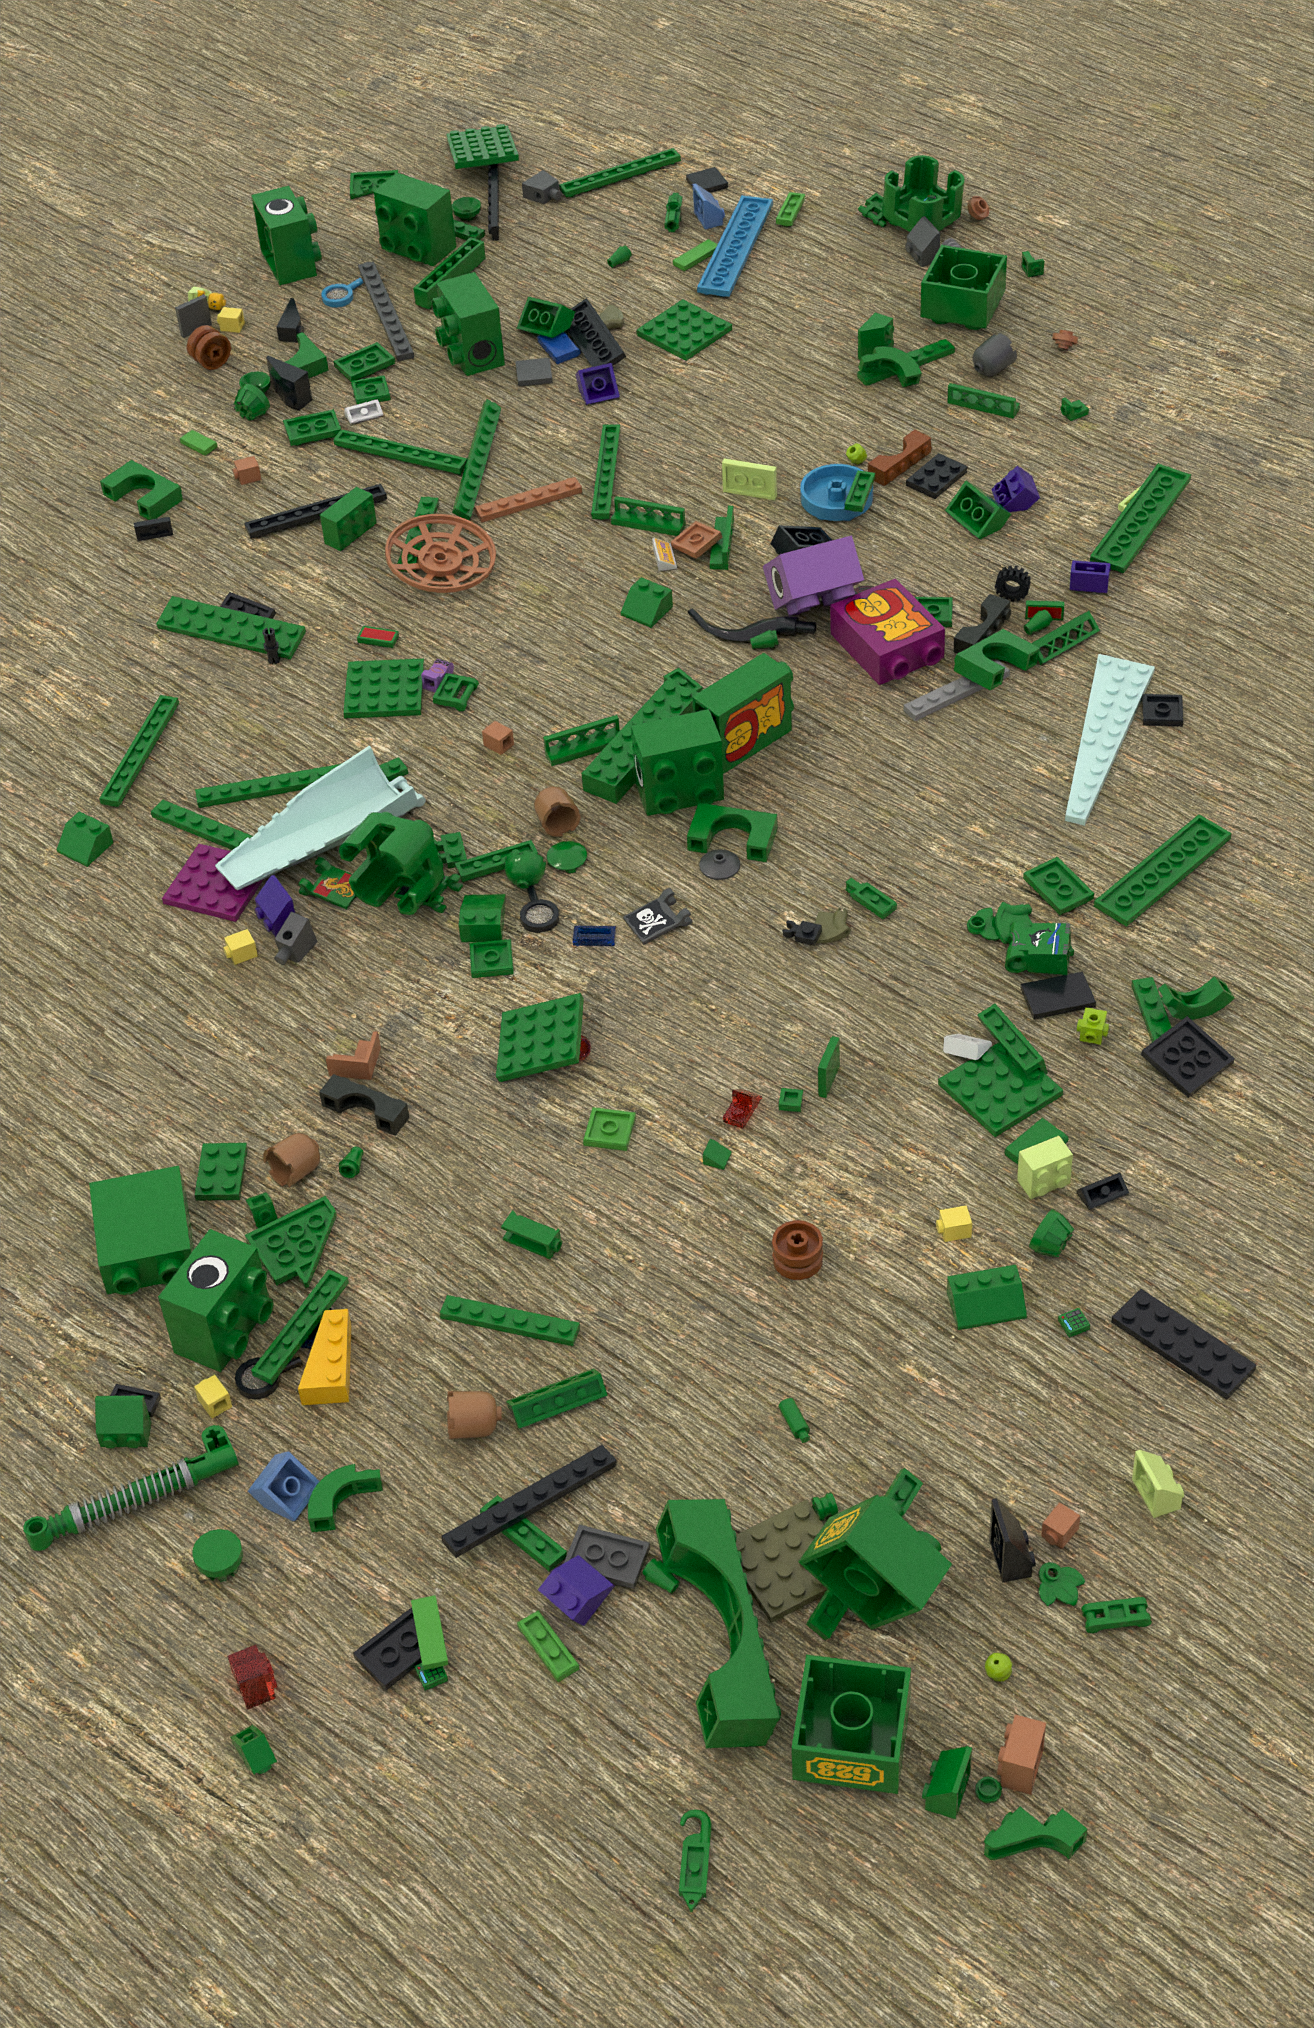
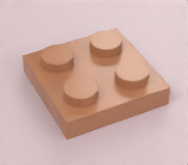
M695 521L673 539L671 545L672 548L697 559L722 538V534L716 529Z

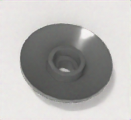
M717 849L706 853L701 858L699 866L701 872L706 877L714 880H725L737 874L740 869V859L729 850Z

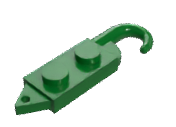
M698 1809L687 1811L680 1820L681 1826H684L686 1821L692 1817H696L701 1821L700 1833L686 1837L682 1848L679 1896L683 1897L690 1912H693L702 1898H706L712 1824L707 1813Z

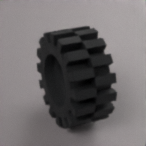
M1012 565L1008 566V569L1004 567L997 575L995 582L996 593H1000L999 597L1001 598L1004 596L1007 600L1008 598L1011 599V602H1014L1015 599L1017 602L1021 598L1024 599L1028 594L1031 584V577L1028 576L1029 573L1027 571L1023 573V568L1018 570V566H1015L1014 569ZM1014 581L1018 583L1020 586H1010L1006 582Z

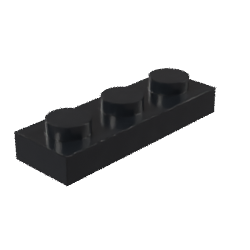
M231 592L228 593L220 605L223 608L273 619L276 615V611L273 608Z

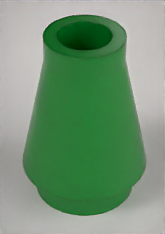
M619 246L612 256L607 259V263L613 268L629 261L632 253L627 246Z
M1039 610L1023 628L1028 635H1031L1049 627L1053 620L1048 611Z
M770 629L750 638L752 649L775 648L776 645H779L776 630L771 631Z
M352 1147L350 1152L339 1162V1172L343 1177L353 1178L359 1174L364 1154L360 1147Z
M653 1558L642 1572L646 1577V1581L668 1591L670 1594L674 1593L680 1585V1581L672 1573L665 1570L662 1560L658 1561Z

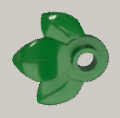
M992 908L981 909L968 920L967 930L970 933L980 934L988 940L1000 939L996 931Z
M1053 1562L1043 1564L1038 1572L1041 1582L1038 1593L1044 1604L1050 1606L1058 1599L1067 1605L1075 1606L1078 1601L1077 1587L1085 1583L1081 1573L1072 1567L1061 1568ZM1048 1571H1052L1056 1577L1049 1576Z

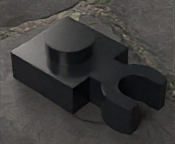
M787 921L786 925L789 930H782L783 936L786 938L795 937V942L815 946L822 932V925L802 921L800 925H796L794 921Z

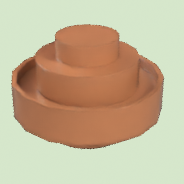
M973 196L967 202L969 214L977 220L985 219L989 215V206L986 201L980 196Z
M1060 330L1059 333H1053L1052 340L1056 341L1055 344L1058 345V348L1068 350L1073 344H1077L1078 337L1073 336L1071 331Z

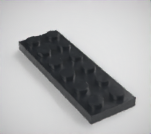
M587 298L571 308V310L575 311V315L570 328L567 330L592 367L612 363L613 366L627 357Z
M1140 1289L1112 1316L1111 1323L1226 1400L1256 1370L1255 1363L1143 1289Z

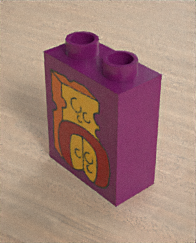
M896 578L830 605L831 635L878 685L894 679H902L908 673L927 665H935L944 658L945 628Z

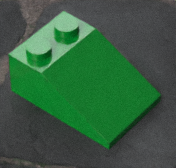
M506 894L464 895L458 924L461 942L503 940Z

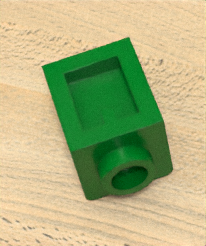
M1029 251L1022 252L1021 267L1026 276L1043 275L1045 261L1043 259L1035 260Z
M1066 397L1062 398L1061 413L1070 421L1089 415V408L1080 400L1071 403Z
M267 1192L246 1199L248 1209L253 1215L257 1228L278 1219L273 1202Z

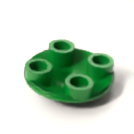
M574 841L556 843L547 852L548 865L559 870H565L569 874L575 873L577 868L583 865L587 859L585 847Z

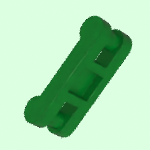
M1144 1597L1088 1603L1081 1607L1083 1617L1087 1620L1085 1627L1088 1633L1136 1625L1138 1627H1147L1152 1623L1151 1616L1146 1611L1148 1604ZM1130 1610H1134L1137 1613L1130 1614ZM1103 1614V1617L1096 1618V1615Z

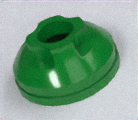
M462 197L452 203V211L461 220L470 221L480 213L481 203L474 197Z
M254 371L243 375L239 380V385L241 388L244 384H251L265 394L270 388L271 380L268 374Z

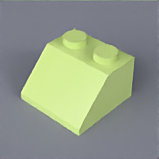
M1142 1450L1135 1451L1132 1480L1153 1518L1181 1509L1184 1492L1179 1483L1176 1484L1173 1479L1171 1467L1168 1464L1165 1465L1159 1455Z

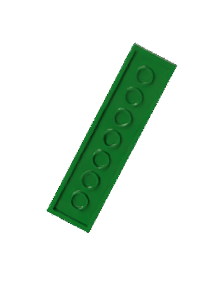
M1158 463L1090 555V562L1110 563L1112 570L1124 573L1191 480V474Z
M176 596L170 598L156 623L158 629L267 654V652L264 650L263 645L265 641L262 632L265 628H268V633L270 634L269 628H273L276 641L279 644V657L289 660L292 659L306 633L305 626Z
M1198 814L1094 901V907L1127 927L1231 839L1232 833Z

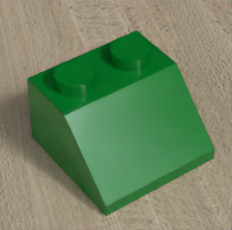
M875 312L858 329L859 360L866 354H873L875 347H894L893 318Z
M641 577L630 587L621 610V615L652 628L673 608L672 590Z
M79 811L66 822L56 850L58 853L88 867L114 843L110 827Z
M144 1396L95 1397L96 1435L100 1447H148L152 1422Z
M965 1746L941 1751L938 1761L933 1760L929 1774L932 1776L930 1784L925 1783L922 1792V1799H925V1810L956 1819L971 1775L972 1747Z

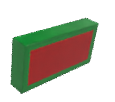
M1026 600L1025 619H1031L1039 610H1046L1051 615L1052 620L1063 621L1064 602Z
M363 626L357 636V641L363 644L393 648L399 638V631Z

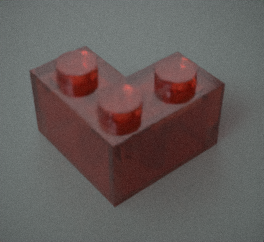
M256 1644L227 1656L247 1710L276 1699L274 1688L278 1686L273 1675L269 1659L267 1660L265 1652L261 1653L258 1651Z

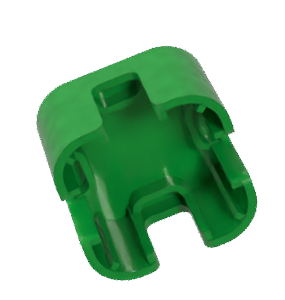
M926 155L911 157L905 163L904 184L901 188L898 186V173L891 170L885 175L882 214L890 224L900 226L909 232L925 216L938 231H941L961 216L964 176L956 170L950 172L947 180V191H945L937 184L938 160ZM928 194L937 195L933 201H923Z
M372 812L368 814L339 847L340 858L348 862L353 861L364 848L367 852L366 860L349 878V884L353 893L362 902L370 906L379 907L397 887L401 885L411 887L397 903L401 914H415L444 880L443 862L438 856L433 840L434 833L432 828L422 820L412 821L399 818L389 812Z

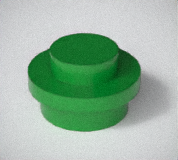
M986 1776L976 1783L975 1794L984 1803H994L1001 1797L1002 1787L995 1778Z

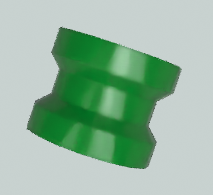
M831 1492L826 1493L824 1497L819 1498L816 1496L811 1499L813 1509L819 1516L820 1521L838 1513V1507Z

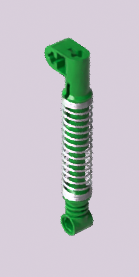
M219 1425L207 1427L202 1432L201 1437L206 1453L191 1459L185 1457L177 1460V1464L173 1462V1466L169 1468L165 1465L164 1470L158 1468L156 1473L150 1471L151 1475L146 1476L143 1474V1478L138 1479L136 1477L134 1482L128 1480L127 1489L121 1483L122 1491L118 1492L117 1488L113 1486L114 1494L112 1495L106 1489L107 1497L103 1498L102 1494L98 1492L99 1500L97 1501L91 1495L92 1503L90 1504L83 1498L84 1506L82 1507L78 1501H76V1504L75 1502L68 1504L60 1511L61 1515L55 1513V1517L52 1518V1515H50L48 1520H46V1517L43 1518L41 1516L28 1519L24 1523L23 1531L30 1548L35 1551L45 1550L54 1541L53 1537L55 1536L59 1539L60 1534L63 1537L66 1536L65 1532L75 1535L83 1533V1531L85 1532L84 1524H87L92 1529L91 1521L93 1520L99 1526L100 1517L107 1523L106 1515L108 1514L114 1520L115 1511L121 1517V1509L123 1508L129 1514L130 1505L136 1511L137 1506L144 1508L147 1502L150 1505L152 1500L159 1502V1497L163 1496L166 1499L169 1493L172 1496L174 1491L181 1493L184 1487L188 1490L197 1486L201 1480L238 1466L239 1463L224 1428Z

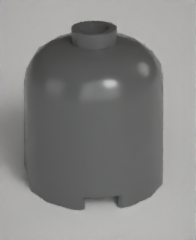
M1002 333L998 335L993 334L973 353L972 360L975 370L986 377H992L1013 364L1017 359L1016 350L1013 351L1010 346L1011 340Z

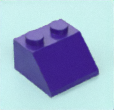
M612 363L576 372L575 376L579 392L586 405L620 397Z
M275 875L270 876L255 898L257 908H254L258 919L263 920L266 930L268 932L271 931L276 937L290 913H295L290 895Z
M577 1555L553 1569L538 1591L569 1618L584 1626L615 1585L581 1556Z

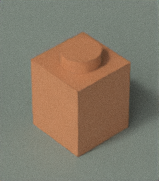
M255 456L234 461L233 475L235 479L239 480L241 485L261 480L260 469Z
M494 721L482 731L484 746L500 755L514 745L513 730L497 721Z
M1059 1502L1042 1523L1041 1536L1049 1544L1063 1549L1079 1529L1080 1515Z

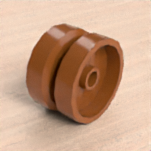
M204 325L196 328L191 333L187 341V352L192 359L204 368L215 370L228 360L231 353V344L227 337L219 333L214 327Z
M800 1220L786 1222L776 1229L772 1238V1256L776 1271L791 1280L807 1279L818 1273L823 1264V1237L820 1230L815 1225Z

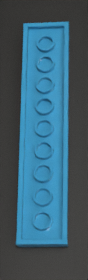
M741 196L697 286V293L730 297L773 206V199Z

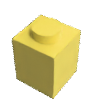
M223 307L217 316L220 330L240 333L245 324L243 310Z
M248 929L224 937L226 946L223 947L227 959H232L234 965L258 957L255 941Z
M967 1205L940 1210L939 1220H936V1227L938 1233H942L945 1242L972 1237V1221Z
M215 1375L202 1380L194 1386L198 1401L211 1418L232 1407L228 1391Z

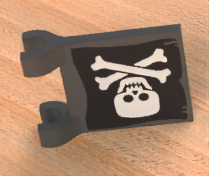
M671 888L665 889L657 899L623 916L624 921L643 945L678 926H688L693 922L689 917L691 913L687 908L682 909L677 916L670 909L669 906L676 903V899L673 897L675 893Z

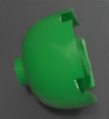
M523 851L522 855H516V852H512L505 858L507 879L521 889H527L531 885L534 886L544 876L546 861L543 862L544 858L533 852Z

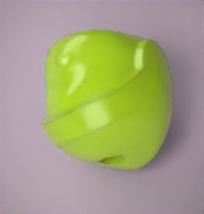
M855 443L847 449L846 456L851 463L861 464L866 460L867 453L860 444Z
M992 1653L988 1656L984 1666L987 1676L998 1682L1007 1680L1012 1673L1010 1658L1003 1653Z

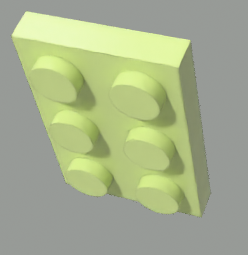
M723 459V492L770 500L776 499V467Z

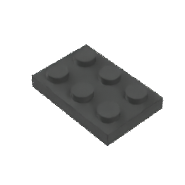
M579 1524L564 1563L579 1555L612 1584L635 1589L650 1550V1543Z

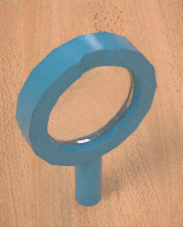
M358 278L349 285L333 284L327 286L321 293L323 303L329 307L348 305L353 300L352 290L362 285L363 280Z

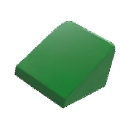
M709 1139L703 1152V1164L724 1170L732 1151L717 1141Z

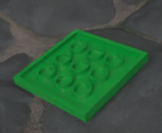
M682 299L638 328L636 334L646 341L687 361L732 331V324Z
M424 658L348 662L343 711L344 719L421 715L423 696L421 674L425 666Z
M581 993L502 1012L496 1078L499 1082L579 1063L584 998Z
M999 1043L990 1047L978 1060L970 1059L938 1079V1085L994 1137L999 1136L1063 1096V1089L1043 1071L1041 1072L1039 1069H1036L1029 1075H1026Z

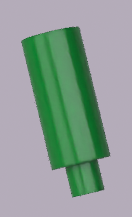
M793 1398L784 1399L778 1407L796 1439H800L802 1443L808 1442L810 1440L808 1435L810 1428Z

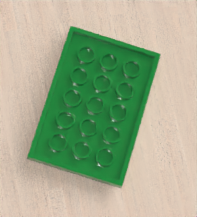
M499 124L492 128L484 126L477 130L469 128L463 132L454 130L446 134L455 169L519 161L518 152L508 125Z

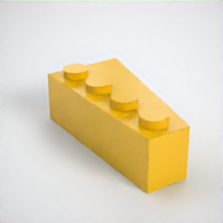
M348 1309L324 1311L298 1387L302 1405L349 1402L351 1321Z

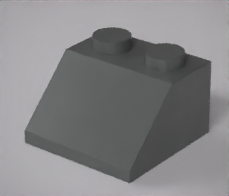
M925 216L918 221L907 235V243L905 244L907 253L921 267L930 265L940 248V232Z

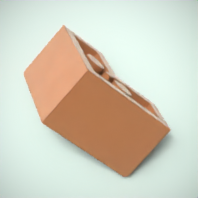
M373 1031L371 1041L359 1040L354 1056L338 1054L327 1056L326 1064L329 1076L335 1074L340 1077L371 1080L381 1050L378 1032Z

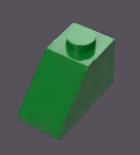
M251 1725L230 1737L248 1770L253 1774H263L272 1768V1764L277 1762L264 1733L256 1726Z

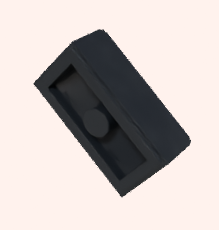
M1120 1172L1076 1191L1089 1210L1129 1193Z

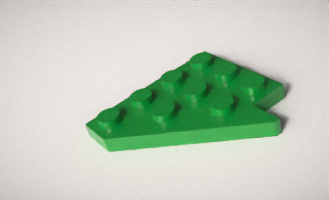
M323 1196L245 1235L247 1243L257 1247L261 1264L276 1286L297 1276L305 1289L309 1288L337 1217L336 1210L327 1197Z

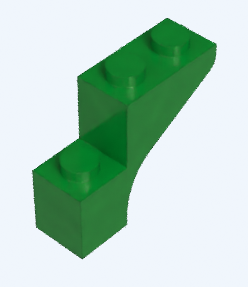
M1020 1806L1014 1813L1009 1812L1002 1820V1825L996 1831L991 1830L985 1837L984 1855L990 1860H998L1034 1848L1045 1847L1056 1850L1070 1859L1086 1842L1088 1829L1063 1808L1056 1815H1050L1043 1825Z

